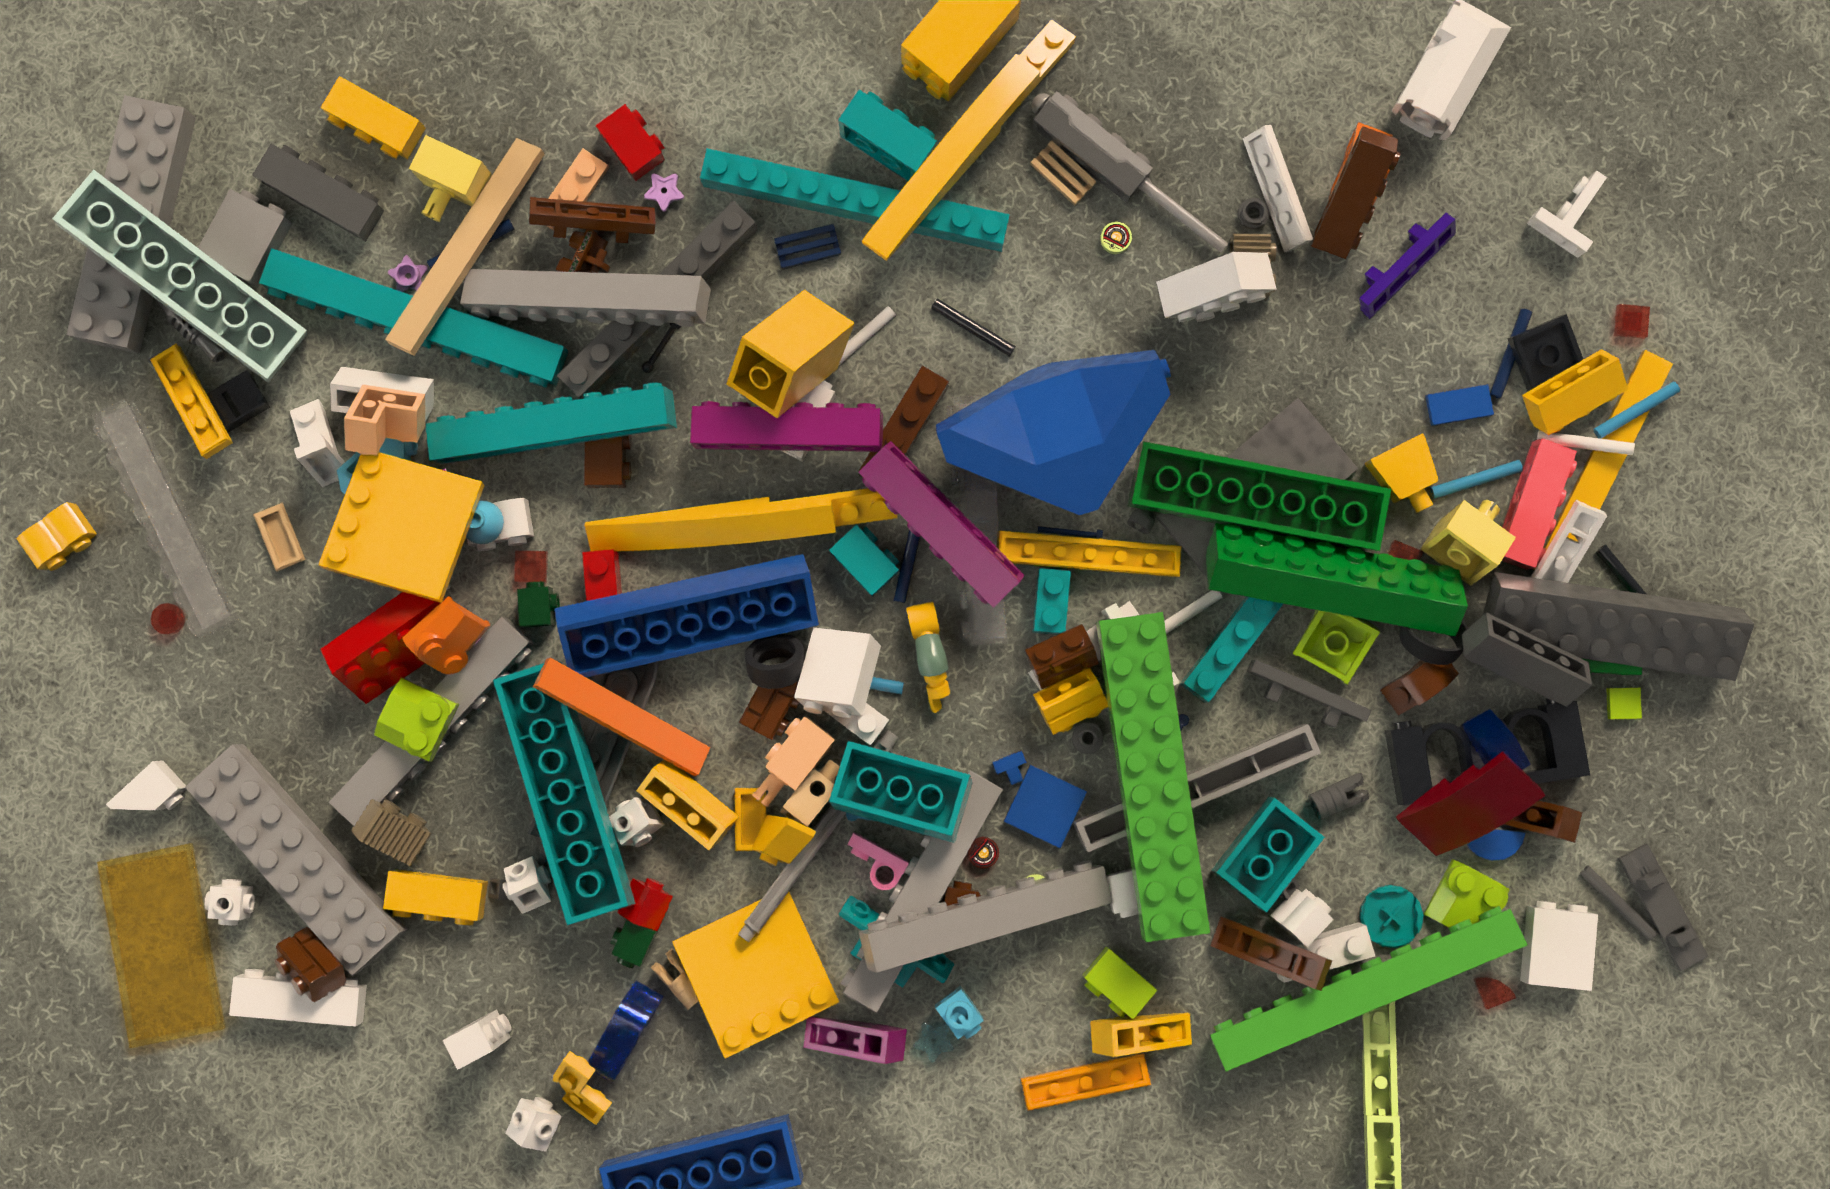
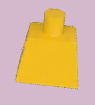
M1423 433L1365 462L1367 469L1380 486L1391 489L1390 499L1393 503L1408 497L1416 513L1433 505L1425 488L1438 482V476Z

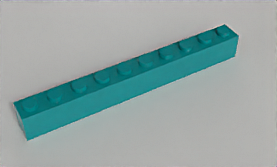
M708 148L706 149L700 175L702 185L706 188L871 224L877 222L901 191ZM941 199L912 233L1002 252L1010 214Z
M272 248L259 284L268 289L267 294L281 300H285L286 296L296 298V304L314 310L316 305L326 308L325 314L343 320L345 315L355 318L354 323L361 327L372 330L373 326L376 325L385 328L383 333L386 335L390 333L413 297L404 292ZM448 307L444 309L421 347L430 349L432 344L442 347L441 353L457 359L460 358L461 354L472 357L471 363L488 369L490 364L501 367L500 373L513 378H518L519 374L530 377V383L543 388H547L548 383L557 386L559 381L557 375L562 371L569 352L564 346Z

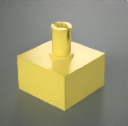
M425 135L409 167L424 185L434 189L421 213L430 219L434 218L433 220L437 222L441 221V217L451 198L472 207L492 176L482 161Z
M1464 500L1436 524L1420 550L1441 565H1448L1454 569H1459L1462 580L1471 586L1500 564L1516 537L1493 521L1500 512L1497 504L1491 511L1489 509L1494 502L1484 500L1477 510Z

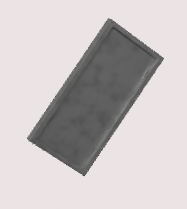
M1299 398L1228 456V458L1343 480L1358 469ZM1164 513L1157 515L1156 518L1175 541L1182 546L1181 548L1207 577L1206 551L1215 523Z

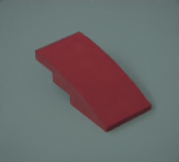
M1502 751L1481 769H1478L1473 764L1451 783L1446 778L1442 779L1398 814L1396 819L1435 856H1438L1490 833L1521 814L1542 799L1545 794Z

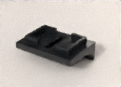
M248 370L207 393L227 433L270 408ZM228 392L241 414L239 417H236L224 397L225 393Z

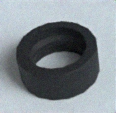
M778 634L760 638L752 642L746 649L745 662L748 677L757 686L767 689H778L793 685L799 680L805 660V652L800 640L794 636ZM772 658H790L786 662L776 665L762 664Z

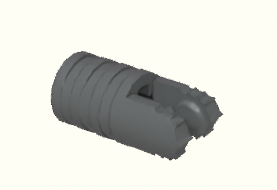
M1356 773L1308 795L1315 815L1320 821L1369 799L1368 790L1361 789L1348 795L1345 794L1364 783L1362 773Z

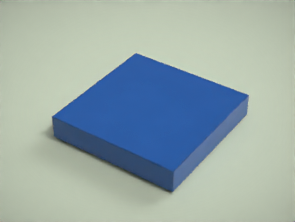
M1029 765L1004 822L1061 848L1087 791Z

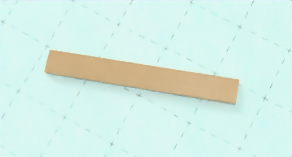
M516 138L385 340L390 345L415 356L545 154L541 148Z

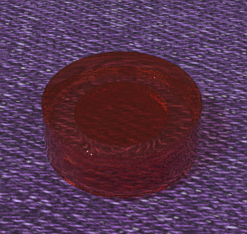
M160 604L151 614V624L161 634H175L183 628L185 623L183 610L175 604Z

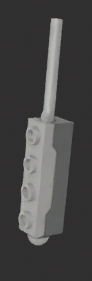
M1057 91L1052 97L1044 93L1034 97L1031 108L1037 116L1033 119L1032 128L1048 141L1052 140L1078 165L1123 201L1128 203L1138 189H1140L1222 253L1227 247L1228 242L1151 183L1148 177L1153 167L1150 166V161L1140 152H1132L1126 147V142L1121 136L1114 132L1112 134L1102 128L1101 121L1090 113L1086 115L1078 108V103L1067 94L1062 96Z

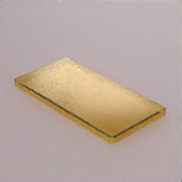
M193 843L97 862L129 1048L225 1029Z

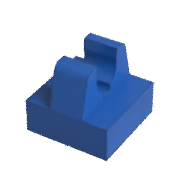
M1022 751L992 762L996 774L1005 771L1011 785L1023 781L1018 766L1027 762Z

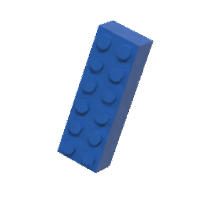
M789 1114L608 1159L599 1168L604 1189H785L801 1185L804 1177Z

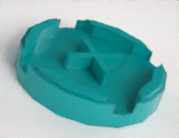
M1385 885L1377 887L1367 894L1361 904L1359 919L1362 924L1367 926L1370 939L1382 947L1398 948L1413 941L1412 939L1415 938L1422 928L1424 915L1420 902L1411 892L1401 886Z

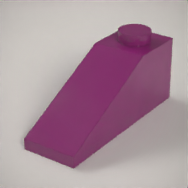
M811 1016L806 1020L803 1048L882 1064L904 1061L907 1029L876 1023Z

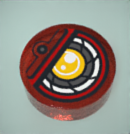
M989 837L976 838L968 850L970 862L978 868L993 866L999 857V848L995 841Z

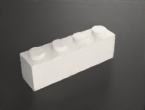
M245 969L244 974L233 977L230 1016L354 1027L363 1023L367 985L358 984L357 978L345 977L346 982L344 986L332 993L328 992L327 996L314 1003L306 994L300 996L296 992L291 982L293 978L289 974L283 976L280 972H276V977L264 976V970Z

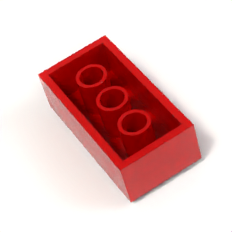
M406 592L400 593L320 649L331 674L365 704L369 703L398 683L401 678H405L425 664L405 645L402 637L434 610L440 602Z

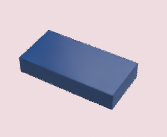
M1488 384L1425 396L1431 426L1494 415Z

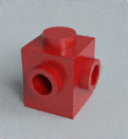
M647 877L645 882L632 878L630 887L635 904L620 908L617 913L633 924L658 931L673 896L662 890L664 884Z

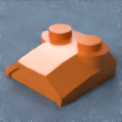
M448 596L402 639L405 645L422 662L443 674H455L468 663L467 652L491 625L489 621H484Z

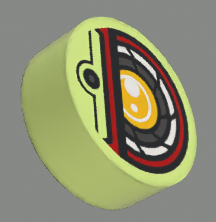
M1112 222L1106 225L1100 237L1102 247L1111 254L1123 253L1128 249L1132 240L1129 227L1121 222Z

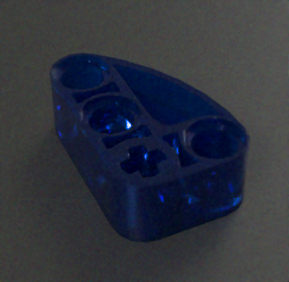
M635 981L616 1009L588 1060L589 1065L595 1069V1073L612 1083L614 1082L636 1046L644 1028L647 1027L664 997L663 995L643 983Z

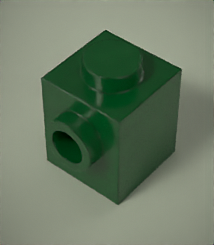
M539 581L527 582L526 588L517 589L520 627L556 625L555 608L560 607L558 593H553V588L545 587V583Z
M626 919L623 928L617 927L612 936L610 944L614 948L611 954L617 956L616 961L623 966L632 969L635 965L640 967L644 964L658 931L633 924Z

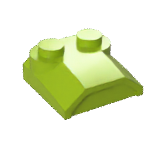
M1315 610L1314 617L1295 647L1293 655L1304 658L1338 677L1343 683L1348 685L1379 635L1380 629L1366 619Z
M401 678L391 691L379 716L374 735L407 751L413 756L432 762L459 704Z
M1452 859L1424 915L1449 928L1470 919L1473 925L1480 922L1478 915L1499 906L1502 910L1508 902L1510 889L1479 871Z

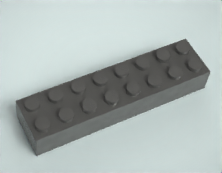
M1498 572L1493 574L1482 614L1483 616L1487 612L1579 658L1732 681L1737 679L1754 627V623L1742 608Z

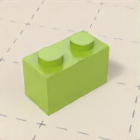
M1107 946L1082 974L1087 980L1084 986L1098 998L1103 993L1112 1002L1108 1006L1121 1018L1127 1014L1130 1018L1134 1019L1158 991Z

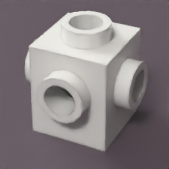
M634 797L632 800H626L617 805L614 809L615 813L609 816L616 841L621 845L643 846L652 839L651 835L665 825L654 805L645 798Z
M533 856L504 868L506 882L503 883L504 892L510 901L513 900L522 914L551 902L548 889L551 877L547 868L544 865L539 866Z
M222 879V884L210 886V891L207 892L205 897V909L208 910V919H218L219 925L231 926L238 925L239 920L250 918V914L255 906V896L252 894L253 886L241 885L242 880ZM228 900L229 906L226 909V902Z
M535 1097L533 1101L521 1098L505 1134L521 1147L547 1151L562 1116L552 1109L553 1104L546 1099Z

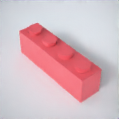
M1543 438L1531 443L1523 471L1520 474L1502 528L1516 537L1502 561L1525 570L1536 568L1546 552V549L1543 547L1546 537L1552 534L1556 525V519H1554L1556 509L1562 505L1566 497L1564 487L1567 478H1570L1576 469L1577 462L1574 461L1577 451Z

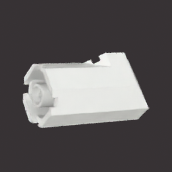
M1455 0L1448 9L1447 17L1441 21L1418 65L1392 109L1395 115L1400 111L1402 114L1400 121L1403 124L1429 138H1432L1434 133L1441 134L1439 139L1446 140L1452 134L1511 29L1510 26L1463 0Z

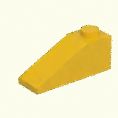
M1190 1013L1136 1016L1134 1019L1125 1016L1123 1018L1113 1017L1090 1021L1092 1053L1117 1057L1192 1045Z

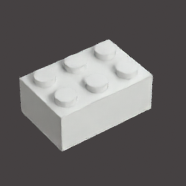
M1231 252L1156 282L1165 318H1178L1179 322L1195 318L1197 322L1206 321L1215 317L1214 312L1220 310L1222 313L1234 311L1240 308L1239 303L1246 300L1247 303L1261 301L1266 298L1265 293L1276 290L1268 253Z

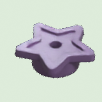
M654 173L651 175L652 187L644 194L645 199L657 201L663 212L667 210L673 201L684 199V195L676 188L677 174H672L666 178ZM663 188H666L667 192L662 193L661 190Z
M405 255L402 263L397 265L396 268L388 270V274L396 280V290L401 292L409 288L418 290L422 284L421 277L428 267L425 265H414L409 256ZM410 273L411 278L407 279L405 275Z

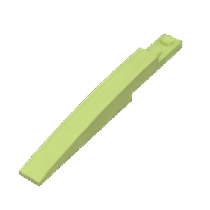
M1395 1001L1362 1014L1366 1189H1402L1400 1116H1398Z

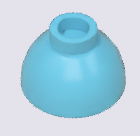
M479 501L466 538L476 544H488L494 541L501 534L504 526V519L500 509L491 502Z

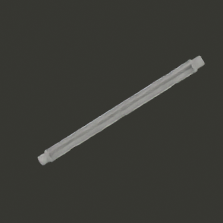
M888 730L881 740H877L873 748L891 753L893 751L892 747L899 738ZM832 805L828 808L813 830L816 833L812 840L790 864L786 865L756 908L744 921L745 925L738 933L739 936L750 942L754 935L761 931V928L846 812L836 810Z

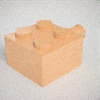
M804 716L802 720L795 718L785 731L789 736L783 744L776 743L765 757L769 760L765 767L770 774L752 796L760 800L765 792L768 791V794L761 801L766 807L770 806V803L784 785H789L792 789L796 790L837 740L809 717Z

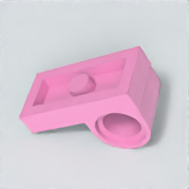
M855 832L847 844L853 847L851 853L865 861L868 860L869 856L875 859L870 871V880L880 890H890L895 887L909 864L908 860ZM889 866L893 870L894 877L890 882L883 883L877 879L876 870L879 867Z

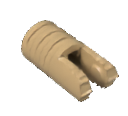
M671 949L666 953L667 958L681 973L675 980L659 963L656 962L651 968L685 1008L689 1010L698 1002V999L678 955Z

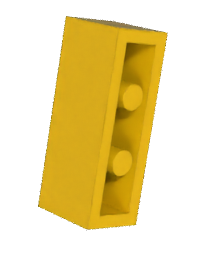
M340 76L321 106V109L329 116L327 118L328 122L344 130L345 126L355 130L353 134L355 137L369 145L372 140L382 145L380 150L394 159H397L400 155L408 160L426 129L420 120Z
M1601 349L1526 392L1522 397L1534 427L1549 436L1552 433L1561 431L1564 426L1576 419L1587 416L1592 410L1602 404L1614 400L1618 395L1628 390V386L1619 358Z
M665 760L651 769L636 790L707 850H711L719 843L739 818L737 814L682 769Z
M398 869L388 871L383 909L393 910L392 915L397 917H411L412 913L424 914L423 919L428 921H442L443 917L455 918V924L473 925L474 921L483 919L488 881Z

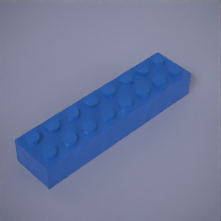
M803 554L555 608L557 629L567 667L584 677L819 625L810 572Z

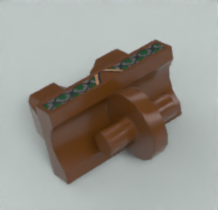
M586 229L585 233L573 231L569 240V246L576 250V253L572 260L565 257L560 259L556 271L589 273L601 271L608 273L611 267L604 263L608 253L605 251L608 241L598 236L591 229Z

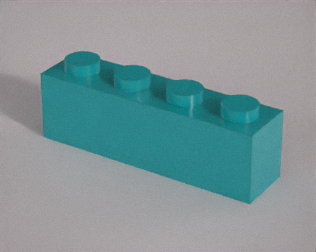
M1245 597L1180 682V685L1202 702H1210L1282 607L1283 603Z

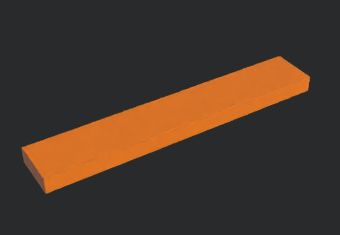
M551 657L546 659L535 681L534 688L693 776L699 775L710 750L709 746Z

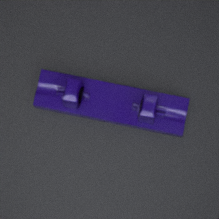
M1446 212L1428 230L1415 223L1408 230L1409 240L1413 245L1385 273L1374 266L1365 273L1366 281L1371 287L1359 298L1361 311L1369 319L1456 234L1455 218Z

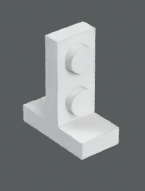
M1595 171L1588 178L1583 176L1572 190L1576 196L1571 203L1566 201L1556 215L1541 207L1532 215L1527 224L1577 258L1587 252L1593 241L1573 227L1607 177L1598 171Z
M317 399L291 410L290 414L300 444L299 447L294 448L297 460L322 487L339 481L337 469L345 461L338 454L321 401Z

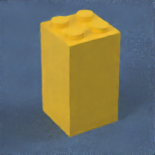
M939 0L901 44L903 71L913 80H917L919 77L927 84V91L936 99L943 97L949 102L1017 22L1021 0Z
M803 290L742 336L726 384L774 417L779 418L838 369L855 323L806 290Z

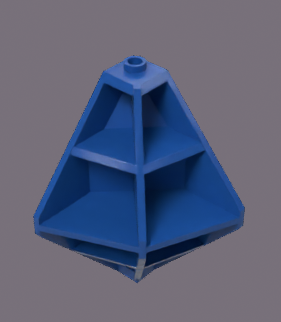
M1155 350L1051 362L1025 372L936 424V433L947 463L1072 513L1083 515L1099 509L1171 395L1166 378L1171 377L1166 359L1160 360Z

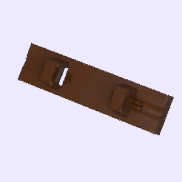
M530 197L529 224L554 226L553 237L566 238L567 227L616 231V243H628L629 233L655 234V208Z
M1220 917L1210 945L1320 991L1323 989L1326 975L1332 963L1331 959L1225 917ZM1296 955H1298V957H1297V959H1296V962H1295V965H1294V968H1293V970H1291V969H1292V966H1293V963H1294V960H1295V958H1296Z

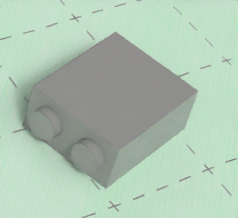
M229 189L198 248L234 276L258 288L271 248L275 250L280 248L292 222L285 217L287 212L271 203H269L268 207L259 204L260 198L242 189L239 194Z

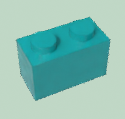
M855 525L829 551L873 597L899 573V569L896 567L899 561L888 549L882 552L874 544L878 539L866 526L861 530Z
M1039 568L1037 572L1033 633L1058 635L1066 631L1071 571Z

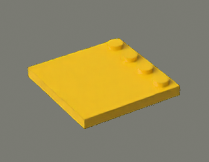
M380 452L377 455L360 454L318 565L323 569L442 603L485 485L479 480Z
M789 891L761 928V931L756 933L750 942L743 939L738 933L745 925L744 921L750 916L761 899L672 941L724 1058L730 1057L839 1003Z

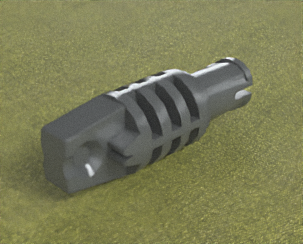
M156 300L167 314L165 318L186 338L189 344L198 345L214 363L220 362L227 356V351Z

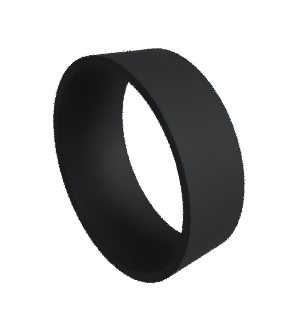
M1462 620L1456 636L1448 635L1456 644L1457 648L1454 649L1438 648L1427 644L1419 639L1409 627L1401 626L1399 637L1404 648L1414 657L1430 664L1447 665L1455 662L1464 651L1462 634L1469 628Z

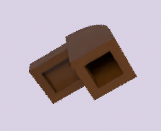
M1420 660L1407 673L1388 683L1380 691L1399 716L1438 694L1459 673L1452 663L1435 665Z

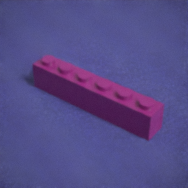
M704 401L701 402V406H692L690 443L695 449L879 452L882 449L883 413L880 408H876V405L871 403H859L857 408H844V404L827 403L825 407H813L811 403L798 402L779 418L774 417L761 407H751V403L733 402L732 406H720L718 402Z
M892 441L886 444L858 472L863 477L862 481L865 486L873 492L877 491L885 499L884 503L887 508L896 515L900 514L908 522L907 527L918 537L922 536L930 544L931 552L939 559L944 558L952 566L953 574L962 582L967 581L975 589L974 594L982 603H989L994 608L1025 576Z

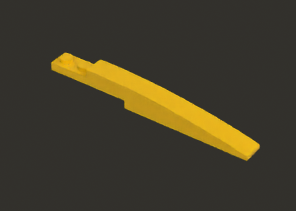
M1051 20L1020 55L1015 54L923 162L863 238L862 244L887 261L998 136L1004 122L1072 47L1076 36Z
M867 488L770 502L769 497L590 521L585 522L584 526L590 551L609 549L616 551H643L732 545L836 533V527L895 519L898 518V515L887 508L884 503L885 499L877 491L873 492Z

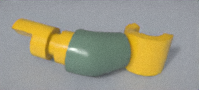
M926 602L909 606L906 610L911 633L915 639L919 673L924 676L925 682L928 683L926 690L930 709L933 713H936L942 709L940 699L950 694L949 683L945 680L947 678L946 671L949 666L939 636L940 629L934 602Z

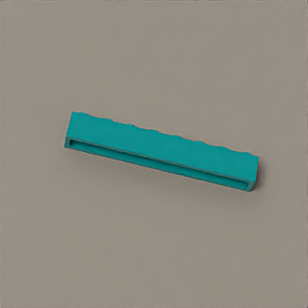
M655 382L644 384L643 389L634 391L630 387L613 389V394L603 396L601 392L583 394V399L572 400V397H559L553 399L554 403L543 405V402H528L524 404V408L515 410L512 406L495 408V413L484 414V411H471L465 413L466 417L455 419V416H440L436 418L437 422L426 424L429 461L439 464L454 463L677 428L673 391L662 386V383Z

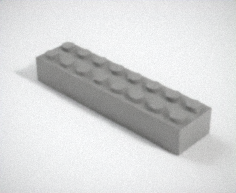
M124 95L104 178L170 227L196 117L184 107ZM87 248L66 335L81 342L140 354L153 296Z
M232 744L185 786L352 976L362 972L408 930L397 916L392 915V910L383 909L384 901L244 744Z

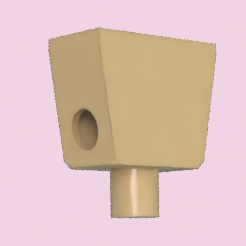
M828 760L820 772L813 768L783 805L780 813L786 818H790L808 827L829 801L840 766ZM815 783L824 788L819 796H814L810 792Z

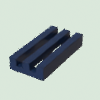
M834 224L774 238L782 270L841 255ZM830 233L828 238L784 249L782 247L784 244ZM831 244L834 248L790 260L785 259L787 255Z

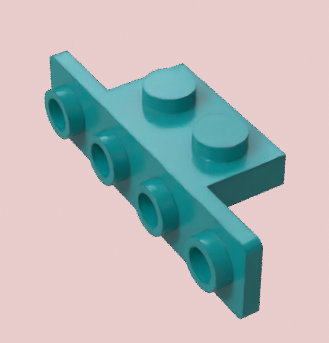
M849 896L839 912L840 917L860 930L868 929L867 924L876 921L880 915L865 902L853 896ZM860 938L850 952L859 960L861 958L856 955L862 946ZM943 953L903 965L894 983L903 988L917 967L939 982L945 983L955 964Z

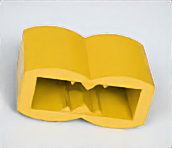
M66 502L47 514L41 521L26 529L16 539L37 569L53 571L63 566L67 562L65 557L73 551L78 553L87 549L92 544L90 539L95 537L97 533L77 504Z

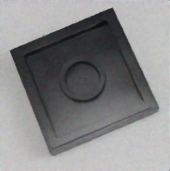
M1567 314L1560 315L1507 338L1527 392L1583 360Z

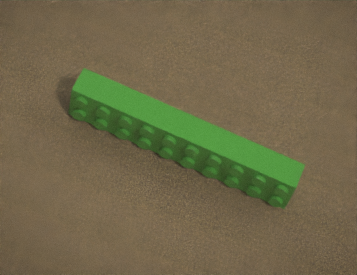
M1163 612L1096 622L1142 939L1145 942L1208 934L1210 933Z
M1500 906L1478 915L1480 922L1472 925L1470 919L1448 928L1451 933L1442 937L1439 931L1419 940L1421 946L1412 950L1410 944L1390 952L1392 959L1382 962L1381 958L1377 957L1360 965L1362 971L1352 975L1350 969L1331 977L1333 983L1323 987L1322 991L1308 986L1302 989L1304 996L1293 1000L1291 994L1273 1001L1274 1008L1263 1012L1262 1008L1258 1007L1244 1013L1245 1020L1235 1025L1230 1019L1213 1026L1216 1033L1210 1036L1225 1071L1234 1069L1527 946L1528 944L1511 909L1502 912Z

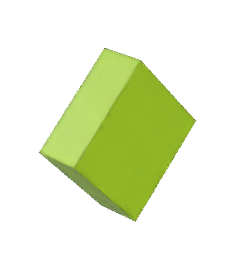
M1606 688L1608 719H1642L1641 688Z

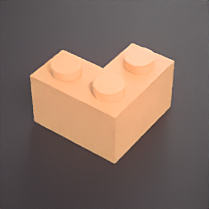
M362 385L344 417L345 450L358 452L363 455H377L385 438L417 443L425 428V394Z

